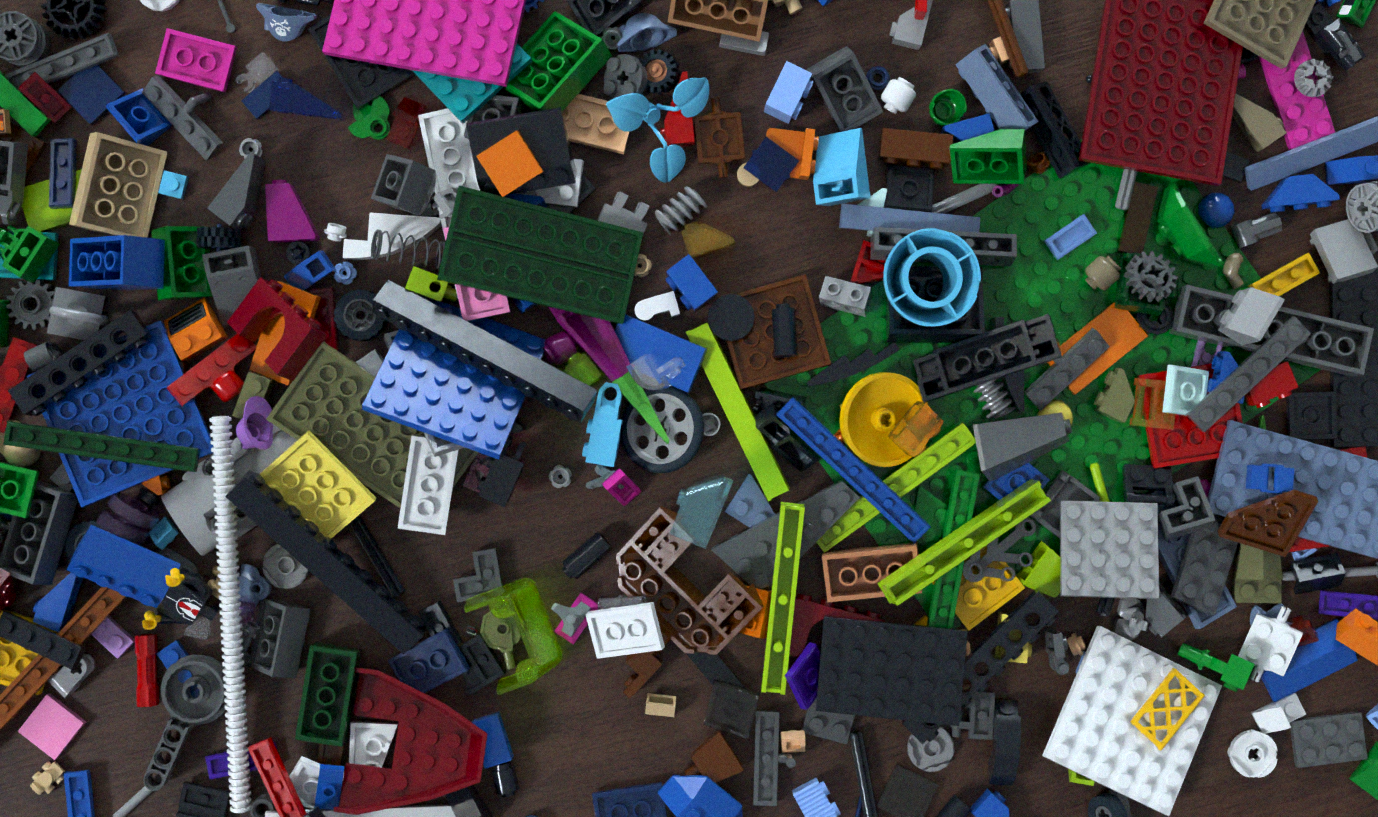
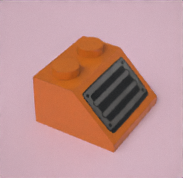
M205 297L164 320L169 341L181 361H190L229 338Z

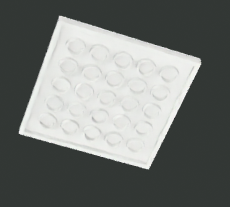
M1097 626L1042 756L1169 816L1222 685L1102 626ZM1172 668H1175L1205 696L1162 751H1160L1130 721ZM1176 676L1169 682V689L1180 688V682ZM1192 691L1186 692L1187 706L1191 705L1197 697ZM1180 692L1169 693L1170 707L1181 706ZM1164 693L1160 694L1153 702L1154 708L1165 707ZM1182 710L1171 711L1172 725L1176 724L1180 719ZM1165 711L1154 712L1155 726L1166 725ZM1149 712L1145 713L1138 721L1143 727L1150 726ZM1167 729L1155 730L1156 739L1161 742L1167 735Z

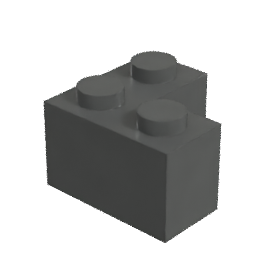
M1199 477L1176 482L1173 486V493L1177 507L1161 511L1158 516V524L1165 541L1210 528L1215 522Z

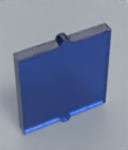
M765 137L757 150L752 151L753 155L743 169L777 192L784 181L790 178L789 174L799 160L768 137Z

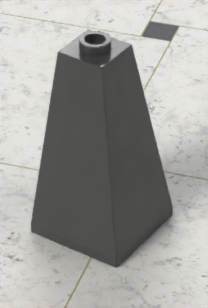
M1062 413L973 425L980 468L989 481H994L1069 442V433H1072L1070 420L1065 419Z

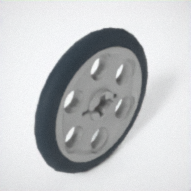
M671 385L647 387L644 389V392L661 425L664 424L669 444L665 443L647 422L640 426L636 420L639 413L628 403L621 419L623 420V425H621L620 429L622 445L630 459L644 470L653 473L677 471L686 466L700 449L704 437L702 413L696 401L681 389ZM658 399H663L666 404L662 412H657L655 409V403ZM678 409H683L686 413L685 419L681 422L675 419V412ZM680 432H684L687 435V442L684 445H679L676 440ZM642 436H646L649 440V444L645 449H641L638 445L639 438ZM661 446H666L669 450V455L665 459H661L658 455V450Z

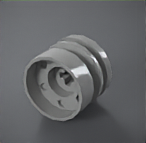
M1378 181L1356 185L1348 194L1346 199L1347 216L1352 226L1358 231L1365 233L1378 231Z

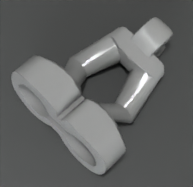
M1132 598L1120 599L1117 615L1121 616V618H1115L1112 632L1132 641L1139 636L1141 630H1147L1148 621L1143 620L1145 610L1140 600Z

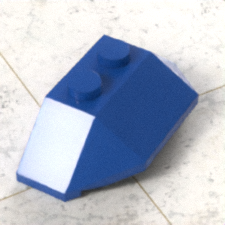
M672 775L657 792L676 817H743L742 804L708 776Z

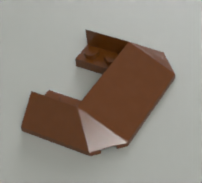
M661 506L616 554V563L619 568L618 587L635 604L654 602L660 629L684 653L694 654L695 652L717 655L764 607L754 584L747 588L732 572L705 597L673 565L681 554L696 540V537L681 523L685 516Z

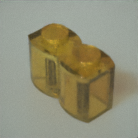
M917 401L906 412L903 419L895 425L888 437L906 455L915 457L923 453L928 440L931 437H935L941 431V425L944 421L926 403Z

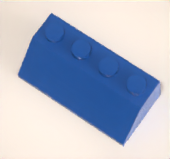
M90 525L76 547L67 571L72 572L78 577L96 582L101 587L117 591L122 596L136 599L146 606L157 608L169 589L165 576H171V569H179L181 564Z

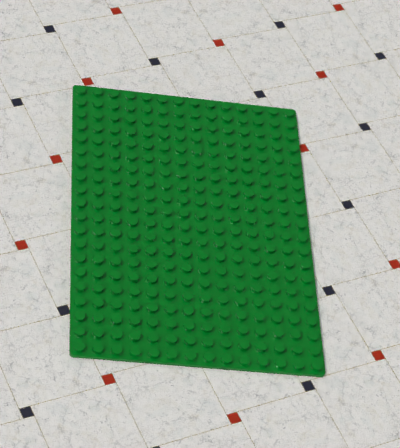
M1074 152L1075 156L1077 157V159H1078V161H1079V156H1078V154ZM1050 163L1044 173L1036 174L1034 172L1025 179L1024 184H1019L1008 195L997 198L972 216L980 217V233L1017 234V257L1011 267L979 265L982 267L985 332L992 330L991 318L1004 317V325L1006 326L1023 319L1026 322L1049 314L1059 344L1061 345L1115 302L1117 281L1107 290H1101L1098 287L1094 290L1085 281L1088 277L1085 269L1098 256L1106 258L1108 255L1119 266V257L1122 252L1117 250L1127 210L1117 209L1115 204L1124 169L1090 163L1059 179ZM1137 172L1135 182L1158 187L1143 252L1148 255L1153 251L1155 256L1158 257L1162 254L1163 258H1168L1171 261L1169 268L1174 267L1176 269L1172 275L1179 278L1178 292L1179 288L1190 285L1235 296L1239 290L1247 289L1250 284L1261 279L1240 248L1238 249L1237 244L1225 227L1211 228L1201 220L1198 215V205L1203 196L1192 181ZM1173 183L1177 185L1224 264L1230 254L1240 253L1242 255L1243 262L1240 265L1238 274L1244 284L1233 289L1223 274L1224 264L1212 268L1182 261L1180 257L1177 258L1170 248L1172 244L1167 237L1165 238L1160 233L1157 221L1164 189ZM1082 214H1085L1097 234L1059 260H1056L1044 240ZM913 262L911 266L936 265L929 262ZM880 281L871 288L872 299L866 317L839 310L820 324L831 364L843 355L849 361H852L869 348L876 355L893 343L886 342V292L883 281ZM1177 297L1165 299L1164 301L1171 307L1174 314ZM1129 311L1130 314L1134 317V319L1138 322V319H1136L1137 312ZM1152 315L1149 321H1157L1159 316ZM1170 329L1166 333L1157 336L1148 333V337L1077 394L1073 395L1067 387L1061 391L1054 399L1062 400L1070 407L1073 414L1072 433H1069V442L1029 462L1050 479L1042 490L1045 492L1058 473L1064 470L1097 495L1090 470V465L1097 462L1100 466L1109 502H1124L1123 465H1152L1137 375L1167 371L1168 365L1191 367L1198 340L1169 334ZM895 342L900 349L899 351L864 371L834 382L807 387L805 383L826 368L823 367L765 383L764 385L770 390L807 397L805 408L834 435L840 429L841 409L839 405L843 404L847 393L859 380L874 373L891 372L903 375L918 385V377L913 360L932 354L933 350L953 343ZM1206 343L1204 349L1206 353L1213 355L1217 345ZM1224 346L1221 350L1230 352L1238 366L1252 354ZM1047 362L1024 370V391L1050 368ZM1288 362L1297 385H1300L1321 370ZM1114 368H1121L1125 371L1135 400L1125 423H1119L1094 411L1096 407L1094 401L1098 393L1103 392L1106 386L1104 380L1110 370L1113 371ZM998 378L995 382H1002V379ZM977 385L928 402L930 411L928 434L921 448L909 460L892 467H878L863 463L883 481L962 422L975 437L973 425L1033 417L1037 416L1039 410L1024 394V412H1015L1013 410L996 419L987 418L986 416L991 410L982 409L987 403L986 401L978 402L982 393L973 392L978 387ZM1004 385L999 389V391L1005 390ZM1278 396L1269 399L1271 403L1257 408L1256 405L1247 406L1244 398L1243 404H1240L1243 424L1279 400ZM976 443L901 497L914 510L917 488L921 486L943 503L949 505L955 470L980 474L972 518L999 501L982 487L988 479L981 471ZM817 454V456L819 457L820 464L823 466V468L825 469V471L834 483L840 480H844L854 491H856L860 495V497L862 496L834 468H832L819 454ZM1188 463L1172 465V475ZM1133 490L1134 494H1146L1149 490ZM881 512L864 524L878 546L912 542ZM1034 520L1036 524L1035 533L1031 536L1020 538L1004 553L1021 554L1027 552L1032 554L1039 543L1043 541L1059 556L1060 539ZM1027 522L1024 524L1025 530L1029 531L1031 528ZM1015 526L998 537V544L1015 530ZM943 534L941 535V537L938 539L937 542H939L940 540H942ZM918 543V552L921 554L927 548ZM1023 555L1021 561L1025 564L1028 559ZM1007 563L1017 576L1022 567L1018 564ZM932 583L924 587L922 593L914 594L927 615H929L934 588ZM955 614L952 628L956 629L963 623Z

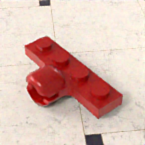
M236 334L170 384L167 390L182 407L208 388L212 389L223 402L230 401L241 392L244 382L235 373L234 367L253 353L257 346L253 341Z
M13 337L4 363L0 366L1 433H5L7 421H9L16 403L8 390L25 379L29 366L25 361L24 352L37 346Z

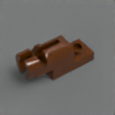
M661 630L664 645L666 646L671 639ZM664 648L658 651L627 655L626 663L637 673L636 676L632 674L624 682L626 687L623 693L628 698H631L662 665L663 661L657 654L661 655Z

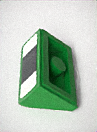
M1343 0L1337 17L1358 28H1363L1376 0Z

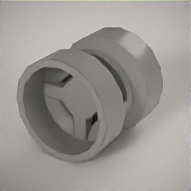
M713 413L702 414L704 435L713 436L720 429V420Z

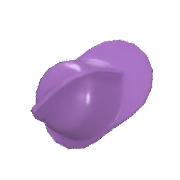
M254 396L248 399L245 404L243 418L236 426V434L241 442L242 449L258 448L266 450L272 445L273 424L266 420L272 408L262 397Z

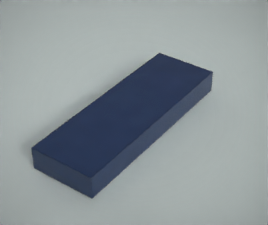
M74 138L50 140L49 207L51 209L73 208L77 151V140Z

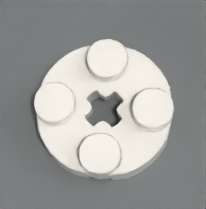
M1253 729L1238 734L1231 742L1227 751L1234 769L1245 777L1260 778L1267 776L1273 771L1278 760L1276 759L1277 746L1272 738ZM1257 748V759H1249V751Z

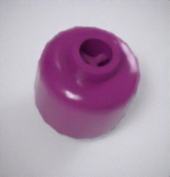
M560 331L548 337L542 349L549 363L563 365L577 356V347L579 345L567 332Z

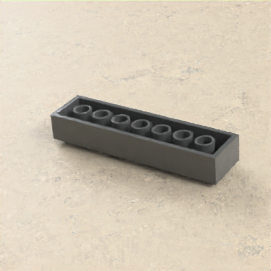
M1190 285L1179 288L1174 310V321L1169 334L1253 353L1286 321L1295 316L1311 335L1283 359L1284 361L1352 377L1364 375L1374 328L1280 307L1261 341L1241 345L1218 331L1222 324L1220 323L1222 316L1226 311H1230L1234 304L1232 302L1233 295Z

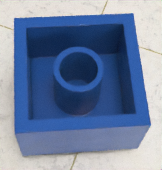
M689 254L666 271L668 276L666 282L673 291L678 289L682 295L680 300L687 310L692 308L694 312L697 311L718 293Z

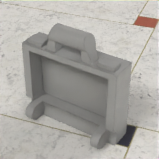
M1349 219L1314 229L1310 233L1312 238L1310 243L1315 245L1329 274L1327 277L1329 282L1333 284L1340 281L1343 282L1372 273L1378 268L1373 254L1378 251V246L1370 232L1362 233L1352 226Z

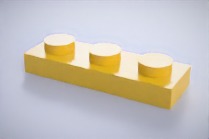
M1306 253L1250 284L1248 287L1280 296L1318 275L1320 272L1311 255Z

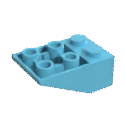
M862 128L819 136L813 178L816 205L832 206L871 198Z

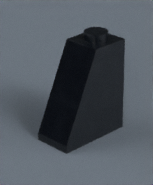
M474 785L445 795L456 817H493Z

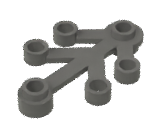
M1028 517L1015 525V530L999 544L998 538L987 544V553L982 558H980V550L971 555L970 559L963 566L962 574L964 578L970 582H978L984 577H992L1008 582L1015 577V571L1011 567H1005L1000 570L986 566L992 561L1018 564L1021 567L1030 566L1033 562L1031 554L1027 552L1021 554L1004 552L1020 538L1028 537L1035 533L1036 524L1034 520ZM1026 522L1030 524L1031 528L1029 531L1024 528ZM1023 555L1028 559L1026 564L1021 561ZM972 566H976L978 568V573L976 575L973 574L971 571ZM1005 570L1010 572L1008 579L1004 577Z

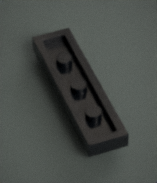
M3 611L1 615L0 637L71 670H77L86 647L10 612Z

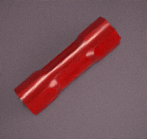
M157 634L136 635L137 707L159 705L156 668Z

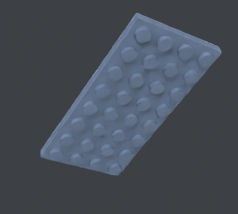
M1227 420V429L1224 431L1223 443H1221L1219 458L1217 459L1207 498L1213 514L1226 517L1227 513L1280 495L1278 493L1260 492L1259 489H1246L1247 465L1261 466L1262 463L1284 465V468H1294L1293 490L1316 496L1318 500L1316 507L1298 537L1378 559V461ZM1269 466L1268 490L1273 491L1275 467Z

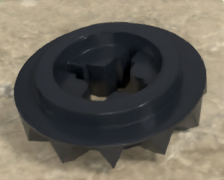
M1167 303L1165 310L1161 312L1157 321H1149L1152 316L1151 314L1137 312L1136 319H1138L1139 327L1146 330L1147 334L1152 333L1157 336L1166 333L1173 325L1174 314Z

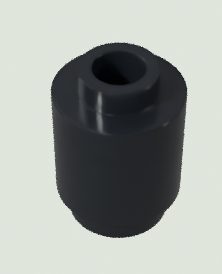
M507 761L493 766L492 775L496 794H501L503 798L515 795V791L519 789L515 766H512V762Z

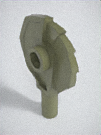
M499 606L483 616L480 634L490 648L500 650L503 653L506 669H513L516 666L512 651L514 650V644H517L521 635H523L522 624L524 623L517 612L509 610L510 608L499 609Z

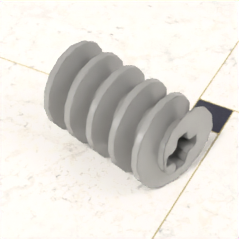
M687 186L684 187L686 195L680 192L677 193L679 201L671 198L669 200L671 207L666 204L662 205L664 213L659 210L655 211L657 220L670 236V228L675 231L679 230L678 222L684 226L686 225L685 216L691 220L693 219L691 211L700 214L699 205L705 208L708 207L701 196L694 189Z
M992 380L978 385L973 391L974 393H982L978 402H987L982 407L983 410H991L986 416L987 418L996 419L1016 409L1015 407H1008L1012 402L1010 398L1003 399L1008 393L1007 390L999 391L1003 386V382Z

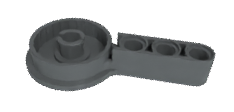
M192 654L180 658L166 671L161 683V697L171 715V719L168 720L144 775L143 782L147 789L157 791L168 783L193 727L210 723L226 711L224 707L227 705L224 702L226 698L224 691L226 688L223 687V684L226 683L223 680L225 676L223 669L225 666L217 659L208 655ZM186 669L192 673V677L183 684L178 680V673ZM195 684L198 685L197 687L200 691L198 697H193L190 692V687ZM172 729L180 732L181 738L179 740L172 737ZM162 751L170 753L171 761L163 759ZM153 773H158L161 776V783L154 781Z

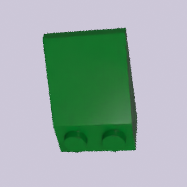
M1000 129L951 144L950 157L953 184H1024L1027 167L1025 129Z
M0 462L1 513L28 518L39 471Z

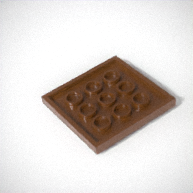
M806 274L734 294L748 300L753 307L755 315L753 329L748 335L738 341H727L740 390L831 365ZM787 303L790 304V307L795 308L798 356L775 358L771 310L775 309L777 304Z

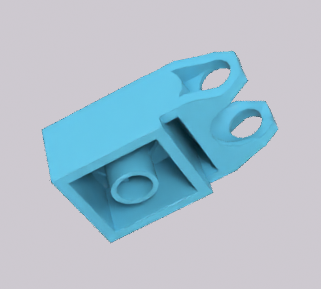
M605 382L598 391L593 419L588 420L586 433L590 434L589 442L584 443L582 456L586 457L585 462L610 467H615L621 437L620 429L621 425H623V420L619 419L623 395L618 384ZM609 387H613L617 391V396L612 401L607 400L604 396L605 390Z

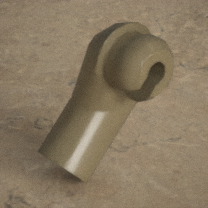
M1240 253L1230 254L1226 258L1223 267V274L1233 289L1244 284L1238 274L1240 265L1243 262V257Z

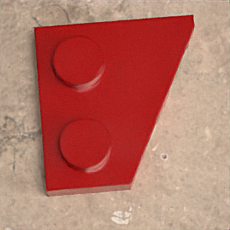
M863 240L850 282L862 284L883 281L886 260H870L871 242Z

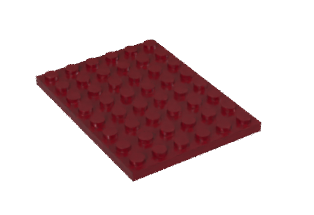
M1105 0L1079 161L1214 186L1222 184L1243 46L1204 24L1214 0Z

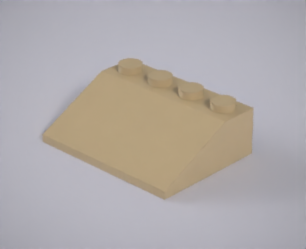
M99 132L90 133L69 225L113 236L128 235L148 238L167 151Z

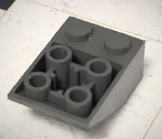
M249 245L202 255L207 280L222 326L229 325L227 321L261 277L256 248Z

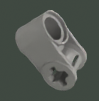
M83 654L77 670H71L63 666L48 682L64 698H67L94 670L95 660L91 655Z

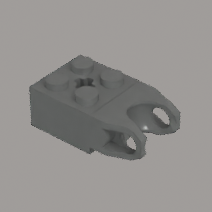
M0 140V215L3 224L14 225L24 199L28 144Z

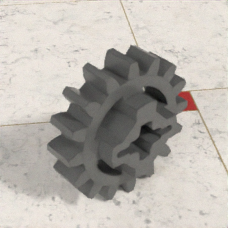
M1153 251L1148 256L1145 252H1141L1139 256L1135 255L1126 266L1127 272L1124 274V277L1129 278L1126 285L1133 286L1132 294L1140 293L1139 299L1146 296L1148 302H1151L1154 298L1159 302L1163 297L1167 298L1176 287L1174 282L1178 277L1172 275L1176 269L1174 267L1169 268L1168 265L1171 261L1166 260L1164 262L1162 254L1155 257Z

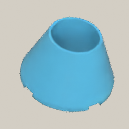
M927 228L908 234L892 248L884 266L883 282L891 305L901 316L918 325L935 327L952 323L968 312L977 298L979 283L981 282V272L975 253L962 238L952 232ZM916 259L931 261L942 273L943 289L940 296L934 302L919 298L910 287L909 270Z

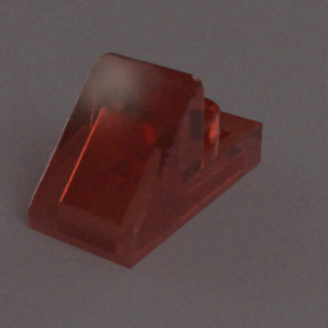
M404 97L392 114L395 118L386 140L410 149L420 124L418 115L424 114L427 106Z

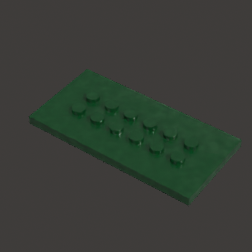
M458 186L437 280L622 325L624 323L643 232Z

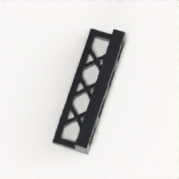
M1048 82L1032 85L1023 91L1020 95L1039 121L1031 126L1059 179L1066 177L1076 169L1089 165L1090 162H1079L1074 154L1075 152L1078 156L1080 155L1081 142ZM1040 90L1043 91L1047 99L1042 96ZM1052 112L1056 114L1058 119L1053 116ZM1063 132L1067 134L1069 140L1065 138Z

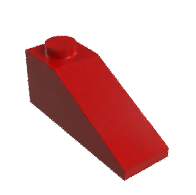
M687 71L682 72L679 83L688 79ZM672 99L670 106L675 107L677 105ZM681 110L677 112L668 111L664 120L665 128H660V133L667 142V145L677 144L680 147L695 145L692 117L687 118L683 116Z

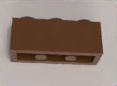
M883 128L880 132L878 160H883L884 164L897 165V161L907 162V166L921 167V164H929L930 168L944 169V166H948L951 163L950 145L953 144V135Z

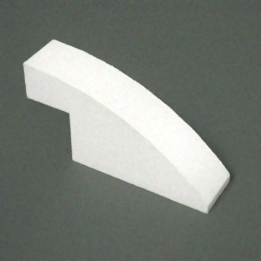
M370 213L368 241L344 239L343 258L346 260L372 259L371 243L374 232L377 229L381 230L382 233L388 231L391 240L395 234L400 233L403 243L409 235H413L417 244L419 239L422 237L428 238L442 226L441 219L437 217ZM387 233L383 234L381 252L378 258L387 256L389 248ZM399 235L393 241L390 255L401 252V239ZM412 237L407 240L404 250L414 246Z

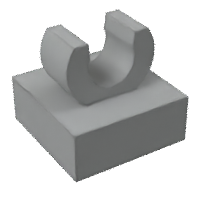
M452 188L440 191L433 197L435 201L432 205L433 209L439 207L443 212L439 216L440 219L452 215L456 193Z

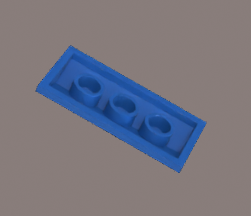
M1336 618L1302 635L1284 677L1272 671L1264 670L1261 679L1273 702H1277L1358 661L1355 651L1336 640V628L1339 622Z

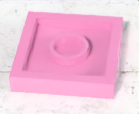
M49 693L39 703L18 732L52 759L56 760L81 730L86 721Z

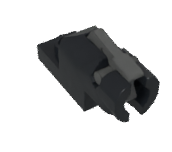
M1321 2L1312 8L1304 27L1324 55L1330 53L1337 64L1345 71L1366 57L1359 44L1339 18L1333 21Z

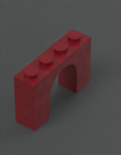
M260 277L227 323L238 335L255 342L269 322L276 316L283 314L285 319L284 333L264 362L277 375L293 381L327 335L320 329L322 325L318 321L307 316L309 312L305 308L294 303L296 299L293 296L282 291L283 286L273 279L267 281Z
M798 593V597H795L789 655L799 657L805 649L811 628L818 621L824 619V616L884 622L885 620L880 618L881 614L867 610V613L864 614L857 612V607L844 605V608L834 606L835 602H827L825 599H821V602L812 601V596Z

